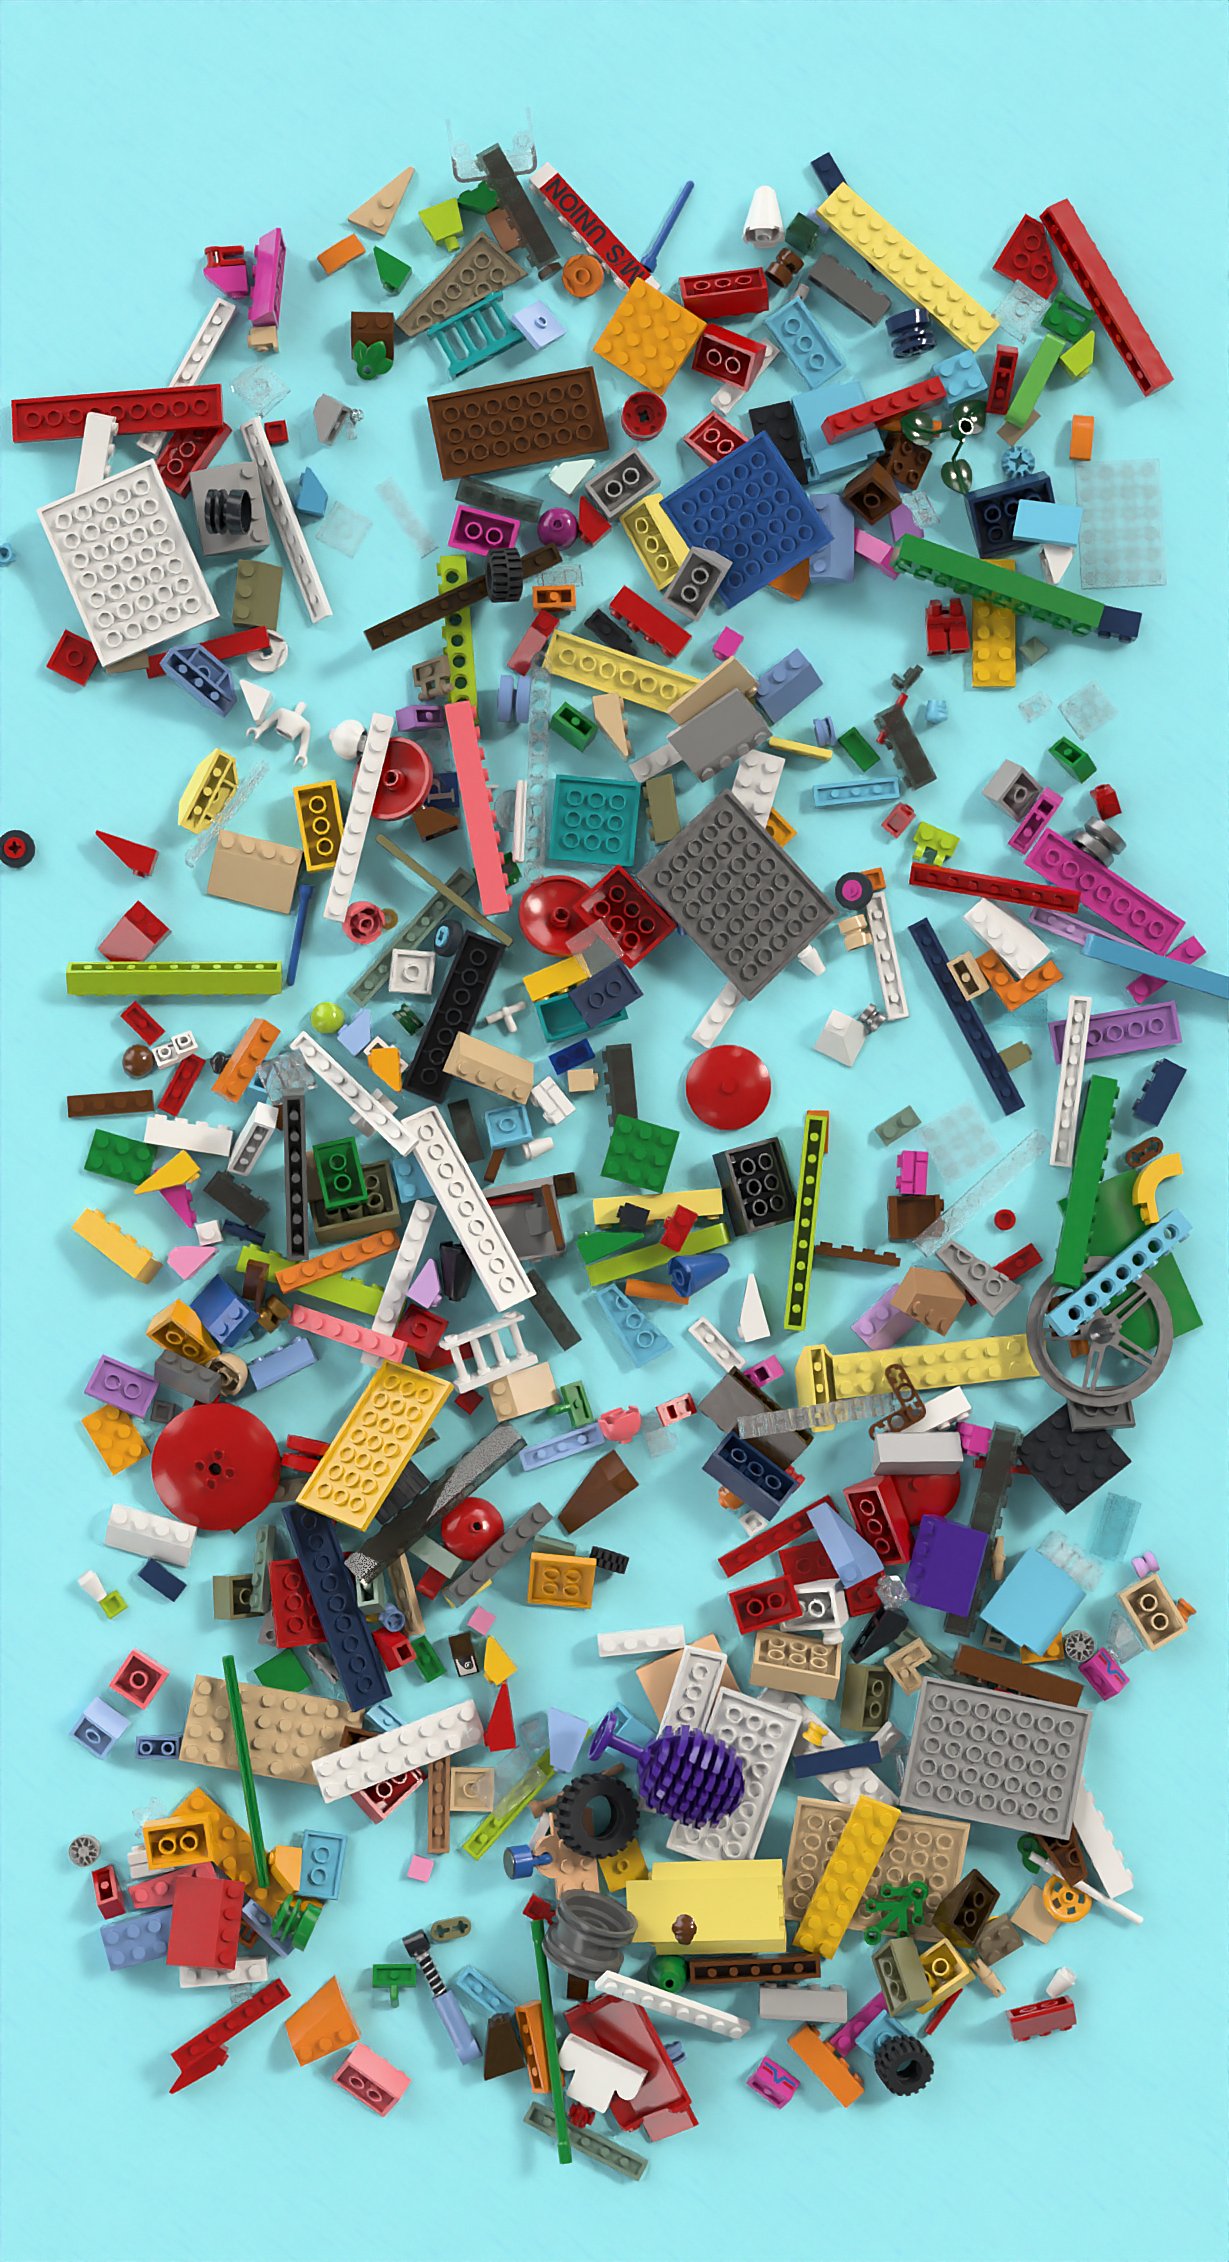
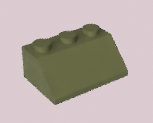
M239 559L232 615L234 627L253 629L265 625L269 630H277L283 577L282 567L261 561Z
M672 773L646 780V786L642 787L644 799H648L649 807H646L647 820L652 821L653 828H649L650 840L655 841V846L668 844L681 831Z
M847 1663L839 1727L855 1731L878 1732L888 1721L893 1675L886 1666Z
M913 1937L891 1939L871 1956L891 2018L923 2007L933 1998L932 1990L928 1985L925 1969L921 1964L918 1948L914 1943Z

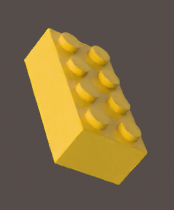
M335 780L293 787L307 871L309 874L334 870L344 832L337 783Z

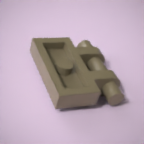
M441 655L412 666L414 686L421 687L422 693L418 694L419 701H431L436 696L442 697L454 690V685L451 682L445 683V678L451 677L447 655ZM435 682L436 688L432 689L431 683Z

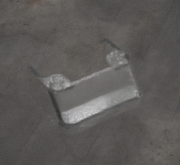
M530 107L525 108L528 130L519 131L514 135L512 140L513 150L478 155L471 154V147L465 140L452 139L450 118L445 119L454 178L460 183H469L534 172L537 168V156Z

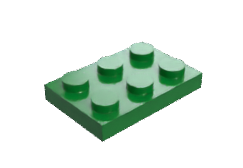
M96 1129L84 1170L140 1186L150 1176L158 1147Z

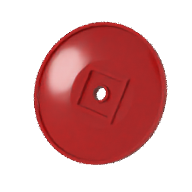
M213 1402L210 1404H200L178 1414L161 1432L152 1455V1479L156 1492L165 1507L181 1521L204 1530H229L252 1521L269 1505L280 1481L281 1457L271 1431L253 1413L228 1403ZM217 1463L221 1466V1472L213 1474L209 1466Z

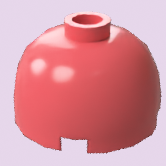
M368 901L354 902L347 908L344 923H341L342 930L355 943H361L362 945L372 943L381 935L382 924L385 926L384 913L379 907Z
M628 1406L629 1410H622V1407L602 1414L600 1416L601 1419H597L602 1434L608 1440L619 1441L620 1444L631 1442L632 1437L641 1428V1415L637 1406Z

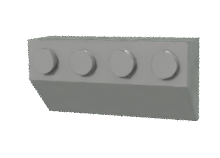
M765 1981L764 1984H759L760 2019L847 2023V1992L841 1985L831 1984L829 1988L820 1987V1984L809 1983L806 1987L799 1986V1983L795 1982L777 1985V1982Z

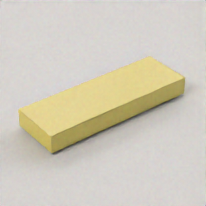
M773 736L770 737L768 744L769 748L827 762L831 760L833 753L831 750Z

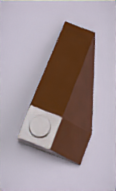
M612 1450L596 1462L557 1518L569 1534H572L639 1486V1483L615 1450Z
M1073 1822L1069 1840L1032 1833L1070 1888L1088 1876Z

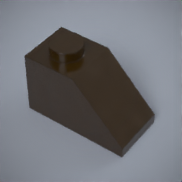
M568 1973L566 1998L588 2000L589 1980Z

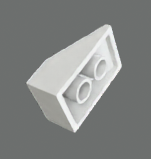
M823 1579L794 1585L803 1616L781 1622L779 1626L781 1632L841 1628L849 1620L841 1579Z

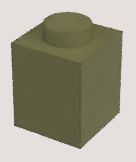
M1022 1041L998 1053L1008 1072L1032 1060L1030 1057L1032 1055L1030 1047L1027 1043L1023 1044Z

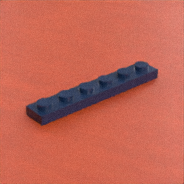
M830 152L811 161L810 165L828 196L842 182L848 186ZM864 258L871 272H876L877 269Z

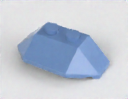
M191 644L172 647L159 663L169 678L200 704L221 717L225 718L237 702L231 670L202 645Z

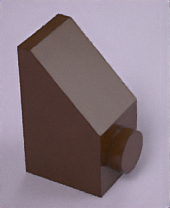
M345 1725L339 1747L347 1748L382 1733Z

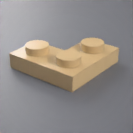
M919 1637L886 1657L883 1661L908 1696L921 1688L922 1677L915 1667L932 1658V1655Z

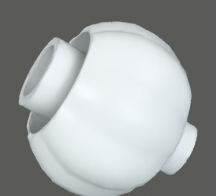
M349 719L341 722L336 729H331L329 740L332 741L333 749L339 757L353 760L363 753L368 733L359 721Z

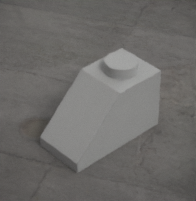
M324 393L316 401L313 415L319 441L332 446L351 408Z

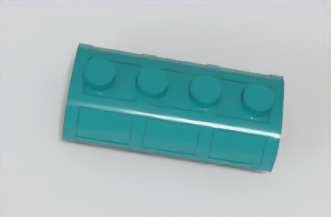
M567 993L534 1003L547 1044L629 1019L624 1007L590 1030Z

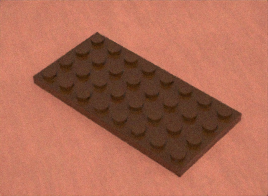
M593 366L427 397L443 482L610 449Z

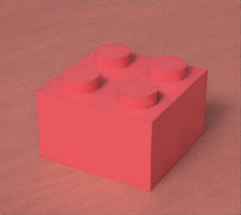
M135 1647L109 1684V1687L145 1710L171 1671Z

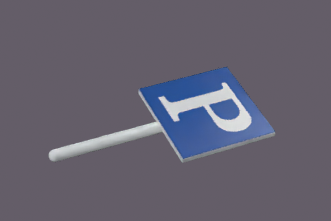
M457 772L433 774L432 786L423 805H427V807L432 806L439 810L460 808L459 792L461 791L458 788ZM486 785L487 790L499 788L498 785Z

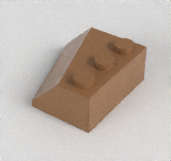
M911 1266L889 1304L928 1329L945 1337L966 1301L965 1288L952 1273Z

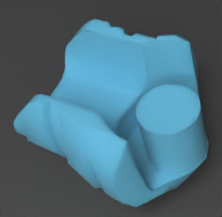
M928 700L927 712L924 716L925 720L931 721L933 725L946 721L948 719L946 701Z

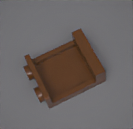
M940 1194L888 1196V1239L940 1238L942 1236L941 1233H945V1221L941 1220V1212H944V1199H940Z

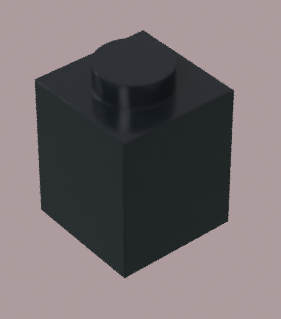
M626 1202L625 1206L620 1205L616 1217L620 1218L619 1223L643 1231L650 1210Z

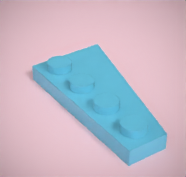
M614 1283L595 1293L637 1368L674 1348L673 1344Z

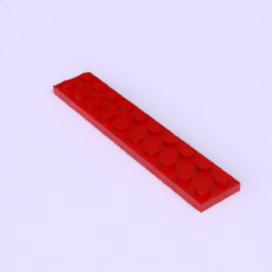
M221 384L11 400L14 443L83 438L87 414L90 412L116 417L115 423H118L116 436L224 427Z

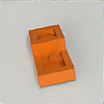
M352 234L318 255L317 260L327 275H330L344 268L348 262L364 255L366 250L357 236Z
M1073 415L1069 450L1070 460L1090 462L1094 431L1093 416Z

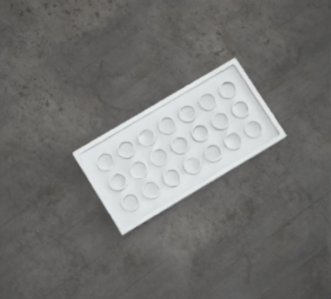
M721 1686L705 1733L714 1735V1741L717 1738L724 1740L725 1748L727 1749L728 1745H732L736 1750L735 1758L738 1756L743 1761L742 1775L743 1779H745V1791L742 1802L730 1817L728 1814L719 1821L716 1829H709L710 1821H707V1824L701 1827V1830L692 1829V1824H689V1826L681 1825L680 1819H677V1822L674 1821L666 1847L701 1861L753 1860L803 1716Z

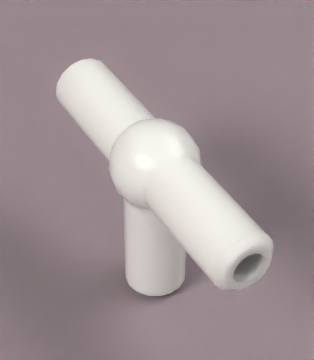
M520 1001L509 1007H503L500 1011L486 1016V1023L491 1024L504 1018L509 1032H516L518 1029L511 1015L526 1009V1004L524 1001Z

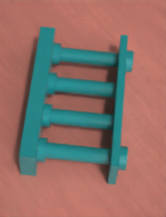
M495 291L484 297L485 300L443 323L437 322L429 327V331H427L429 340L437 338L451 363L448 368V374L452 381L526 340V337L519 329L513 328L499 303L503 301V293L501 291L497 293ZM490 307L493 308L506 331V336L499 340L493 336L481 312ZM474 317L488 342L487 347L481 350L475 347L462 324ZM454 327L469 351V357L463 360L457 358L444 335L445 332Z

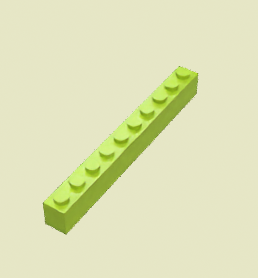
M282 961L68 962L66 983L67 994L75 996H168L170 994H181L183 996L202 994L205 996L213 994H224L226 996L234 994H245L248 996L267 994L273 996L282 994L283 971Z
M806 1115L784 1329L805 1331L827 1125V1117Z

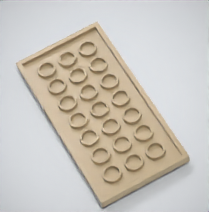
M196 1674L178 1760L240 1771L225 1679ZM238 1681L252 1773L319 1786L311 1761L344 1749L339 1747L345 1725L362 1728L366 1708L357 1712H351L350 1706L346 1701Z

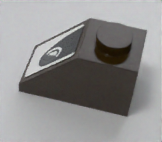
M470 1630L449 1635L448 1640L458 1677L479 1673Z

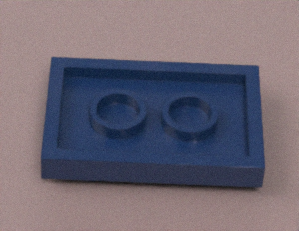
M621 959L567 993L590 1030L644 995Z

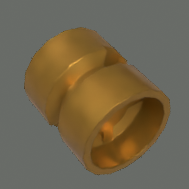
M273 1293L265 1301V1306H261L257 1312L260 1315L257 1321L272 1334L280 1326L279 1321H285L292 1311Z

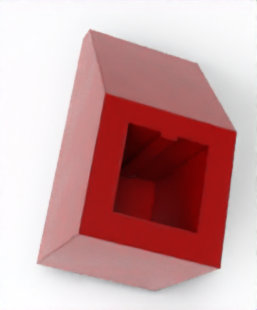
M383 1626L371 1633L373 1641L389 1672L418 1658L408 1638L399 1631L392 1632Z

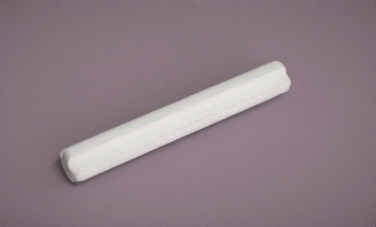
M519 780L516 783L512 860L515 863L525 861L529 783L525 780Z

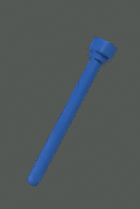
M691 180L687 181L650 253L642 257L640 261L649 273H654L657 267L656 258L694 188V182Z
M299 884L297 893H299L301 899L286 979L288 986H293L295 983L308 903L312 895L315 894L316 887Z

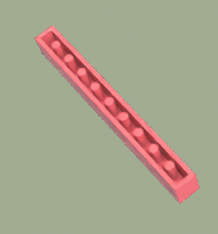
M470 700L444 705L484 916L489 917L510 913L509 907H513L511 894L506 895L505 886H509L507 873L502 874L501 865H505L503 852H498L497 844H501L499 831H494L493 823H497L495 810H490L489 802H493L491 789L487 790L485 781H489L487 768L483 769L481 760H485L483 747H478L477 742L478 739H481L479 726H474L473 721L474 718H477L475 705H470Z

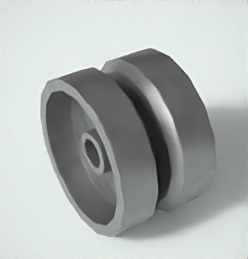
M1092 816L1084 824L1086 832L1079 830L1071 840L1076 847L1109 868L1115 861L1112 854L1120 855L1127 845L1110 826L1097 817Z

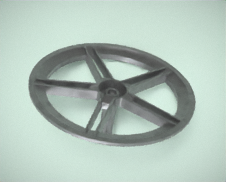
M1091 1256L1087 1264L1083 1265L1082 1272L1099 1271L1114 1258ZM1117 1269L1116 1274L1124 1277L1123 1271ZM1143 1271L1141 1272L1143 1276L1134 1282L1140 1290L1108 1316L1103 1315L1102 1311L1098 1308L1093 1312L1095 1316L1086 1325L1077 1326L1080 1329V1335L1043 1337V1333L1056 1332L1053 1328L1043 1329V1322L1048 1304L1060 1287L1051 1285L1052 1273L1038 1288L1027 1315V1345L1039 1374L1050 1387L1065 1398L1083 1405L1095 1407L1119 1405L1143 1394L1162 1374L1170 1357L1173 1344L1172 1317L1161 1290ZM1144 1292L1146 1294L1122 1318L1118 1319L1117 1313ZM1148 1299L1155 1310L1159 1328L1158 1344L1154 1357L1122 1336L1119 1332V1329L1122 1328L1121 1324ZM1088 1340L1090 1342L1082 1387L1066 1379L1056 1369L1049 1358L1044 1341ZM1123 1341L1151 1360V1363L1145 1362L1118 1345L1119 1342ZM1106 1346L1114 1347L1147 1368L1139 1378L1125 1387L1112 1391H1095ZM1094 1352H1098L1099 1354L1090 1390H1088L1087 1384Z

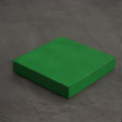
M291 1647L253 1670L261 1684L265 1687L299 1693L313 1684Z

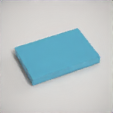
M1020 499L1013 540L1077 548L1083 507Z
M304 1830L299 1891L295 1895L338 1901L348 1835Z

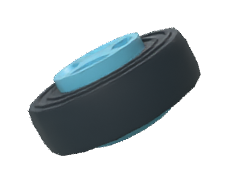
M446 919L439 926L434 939V950L439 956L450 958L458 950L463 935L462 925L458 921Z

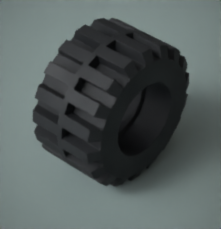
M517 548L488 550L485 562L487 593L492 603L519 602L521 598L523 570Z
M897 2035L891 2041L888 2039L885 2041L887 2044L885 2046L881 2045L879 2048L880 2053H876L875 2056L877 2060L874 2061V2066L876 2067L877 2075L893 2094L896 2093L898 2096L905 2094L907 2097L911 2096L913 2092L915 2094L919 2093V2089L926 2087V2082L931 2081L930 2075L934 2073L932 2068L934 2061L931 2059V2055L922 2043L913 2036L902 2035L899 2038ZM911 2060L905 2069L897 2071L903 2062Z

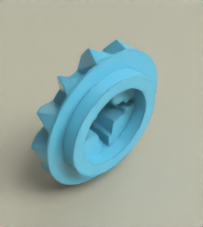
M1013 446L1003 454L1001 467L1009 478H1020L1033 472L1035 458L1031 450L1023 446ZM1021 455V462L1024 465H1020L1016 471V464L1011 460H1016Z

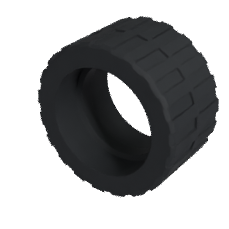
M411 1459L374 1516L381 1525L389 1521L430 1485V1481Z

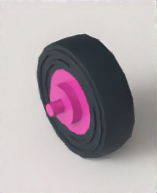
M849 872L842 875L837 881L835 896L842 907L849 910H859L866 907L871 901L873 886L866 875L859 872Z

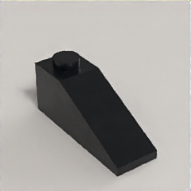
M882 1600L848 1652L854 1663L859 1664L897 1639L901 1632L907 1628L909 1618L903 1610Z

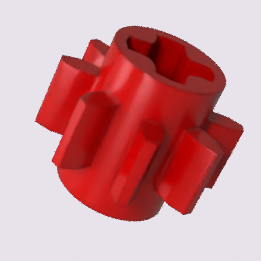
M578 2101L577 2105L572 2103L568 2116L572 2117L570 2122L574 2126L585 2128L586 2124L592 2125L596 2113L592 2111L593 2108H586Z

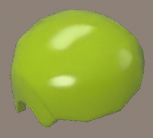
M321 1002L311 1012V1025L320 1033L335 1034L344 1025V1011L335 1003Z

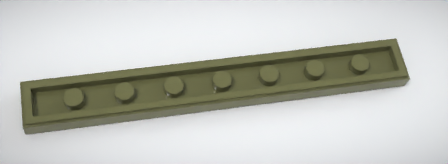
M379 833L375 838L379 845L501 943L506 945V947H511L514 943L511 937L384 835Z

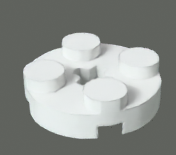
M267 629L272 654L264 657V653L259 650L247 653L246 657L255 670L263 673H274L285 664L288 657V647L278 632Z

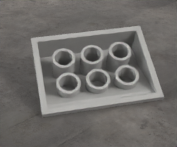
M256 461L233 463L189 473L203 557L265 551L270 546ZM217 489L219 491L220 489H225L228 495L232 489H243L249 492L252 503V520L247 535H231L229 530L224 535L208 533L204 517L205 499L208 490Z
M736 687L667 734L666 738L692 772L704 783L724 768L730 766L734 761L746 755L756 746L764 743L773 734L763 716Z

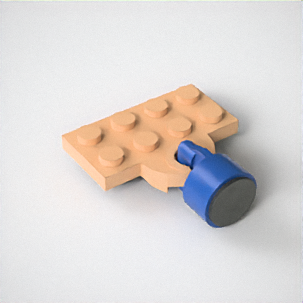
M585 1807L582 1816L583 1826L588 1835L594 1836L592 1807ZM549 1812L551 1834L536 1841L537 1844L534 1850H530L529 1846L524 1844L507 1847L504 1851V1869L511 1880L531 1877L533 1867H535L539 1874L555 1879L557 1900H560L563 1892L571 1889H584L599 1893L597 1859L577 1854L563 1844L564 1840L560 1839L557 1835L559 1828L554 1827L553 1820L557 1819V1815L553 1814V1812Z

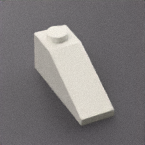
M753 1273L748 1275L739 1319L740 1326L737 1327L739 1338H744L745 1342L770 1336Z

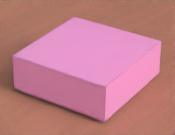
M478 1605L467 1625L486 1635L496 1616Z
M414 1854L407 1876L428 1882L434 1860Z

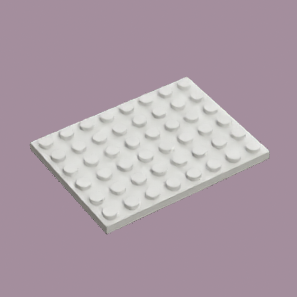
M153 458L36 509L103 668L221 617Z

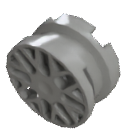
M1074 1630L1064 1639L1063 1647L1071 1659L1080 1662L1091 1658L1095 1651V1642L1085 1631Z
M89 1834L78 1836L69 1847L71 1861L80 1867L92 1865L101 1853L99 1841L96 1837Z

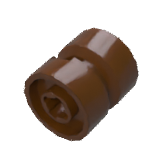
M782 248L775 258L776 262H771L765 270V274L773 283L786 289L793 280V274L799 273L804 266V262L791 250Z

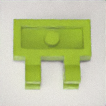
M921 821L912 842L918 844L912 858L920 861L925 849L928 848L937 852L932 865L941 867L945 856L952 858L960 837Z

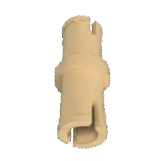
M990 1536L991 1556H989V1561H991V1580H1005L1004 1561L1006 1556L1003 1549L1004 1536Z
M980 1956L974 1958L975 1962L972 1959L969 1962V1966L980 1977V1982L989 1988L995 1998L1001 1996L999 1991L1003 1995L1006 1992V1988L997 1979L995 1972L986 1966Z

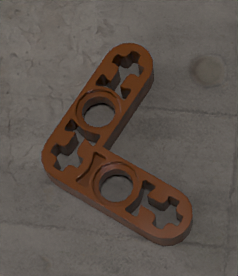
M899 1364L889 1365L885 1370V1377L902 1408L870 1426L868 1434L873 1441L875 1440L873 1436L874 1428L876 1426L879 1429L885 1427L886 1425L883 1422L886 1420L892 1432H901L922 1420L926 1415V1408L904 1368ZM891 1368L899 1369L901 1373L898 1374V1377L901 1381L905 1378L906 1383H902L895 1388L894 1383L898 1382L895 1377L891 1378L889 1376L892 1373ZM903 1386L911 1389V1396L907 1399L902 1398L899 1394ZM914 1397L917 1400L916 1402H913L914 1406L916 1408H921V1411L919 1412V1417H917L916 1415H911L910 1412H912L913 1409L910 1404L907 1407L904 1404L905 1402H909L912 1399H914ZM896 1415L903 1419V1425L900 1428H895L891 1424L892 1418Z

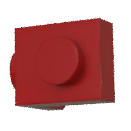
M1110 784L1099 785L1090 791L1102 821L1122 813L1116 791Z

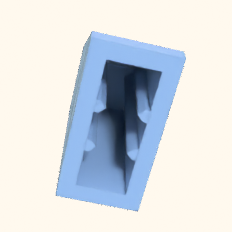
M550 1706L548 1709L550 1765L554 1766L553 1770L565 1774L566 1771L571 1773L590 1722Z

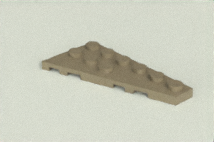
M481 231L396 320L395 325L411 339L428 330L433 324L441 323L484 300L487 294L494 291L497 293L527 277L528 273Z

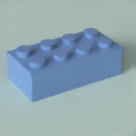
M173 1906L108 1923L100 1928L111 1971L167 1956Z

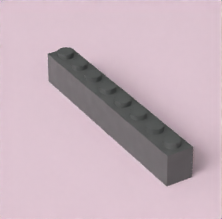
M304 1087L282 1088L287 1261L309 1260Z

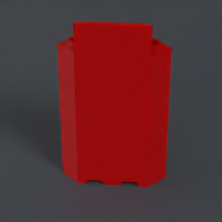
M602 1993L589 2002L587 2000L582 2001L562 2013L572 2034L648 2071L641 2089L633 2099H622L617 2091L609 2107L621 2130L633 2132L640 2128V2123H642L651 2142H656L699 2125L689 2105L693 2102L643 2006L607 1993Z

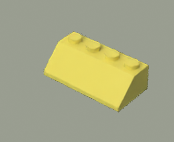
M661 492L644 497L618 517L658 591L670 586L690 551L659 503L664 499Z

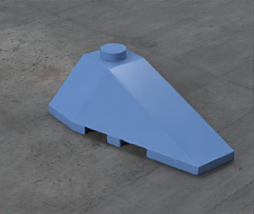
M826 1502L806 1512L846 1589L885 1569L875 1549Z

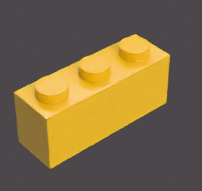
M581 953L522 979L532 1003L549 999V996L556 993L559 996L569 992V987L574 985L580 986L591 978V974Z

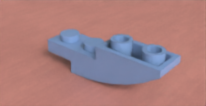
M183 1734L136 1736L135 1758L178 1759Z

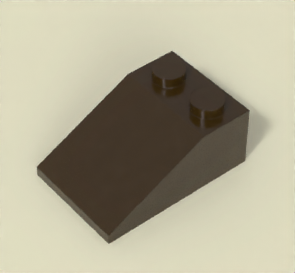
M973 1869L939 1903L930 1922L955 1947L974 1949L1001 1894L977 1869Z

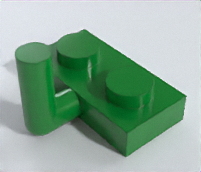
M582 1380L561 1386L560 1389L565 1403L546 1410V1415L549 1417L568 1412L573 1428L594 1421Z
M373 1964L372 1987L390 1988L391 2006L393 2008L399 2007L398 1988H416V1964Z

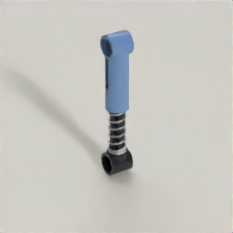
M421 1928L403 1937L402 1941L411 1958L414 1957L417 1963L420 1964V1970L424 1972L423 1977L427 1978V1984L431 1987L430 1991L434 1993L432 2001L454 2043L461 2063L464 2066L482 2057V2049L476 2037L473 2036L452 1990H446L447 1985H444L443 1978H440V1971H437V1965L433 1963L434 1958L430 1957L429 1949L431 1946L425 1932Z

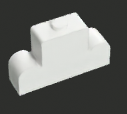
M572 2033L565 2039L559 2053L560 2067L567 2071L575 2070L566 2092L567 2096L579 2101L582 2106L593 2108L601 2113L608 2109L616 2091L622 2099H633L641 2089L648 2073L647 2070Z

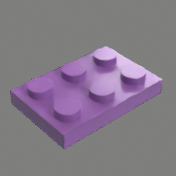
M102 1354L84 1390V1394L140 1419H144L161 1383L154 1380L152 1375Z

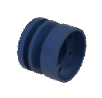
M920 308L904 311L885 321L888 336L896 338L891 342V347L894 348L893 356L896 359L920 356L937 346L936 339L932 338L934 337V331L925 330L931 326L927 309Z

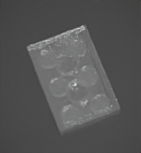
M519 1744L470 1787L499 1821L548 1777Z

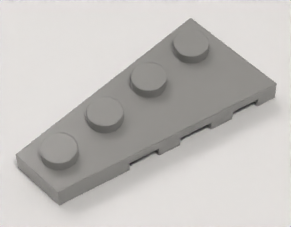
M952 1239L934 1254L991 1317H994L1024 1289L1019 1284L1009 1280L1003 1273L1000 1274L985 1261L975 1257L973 1253Z

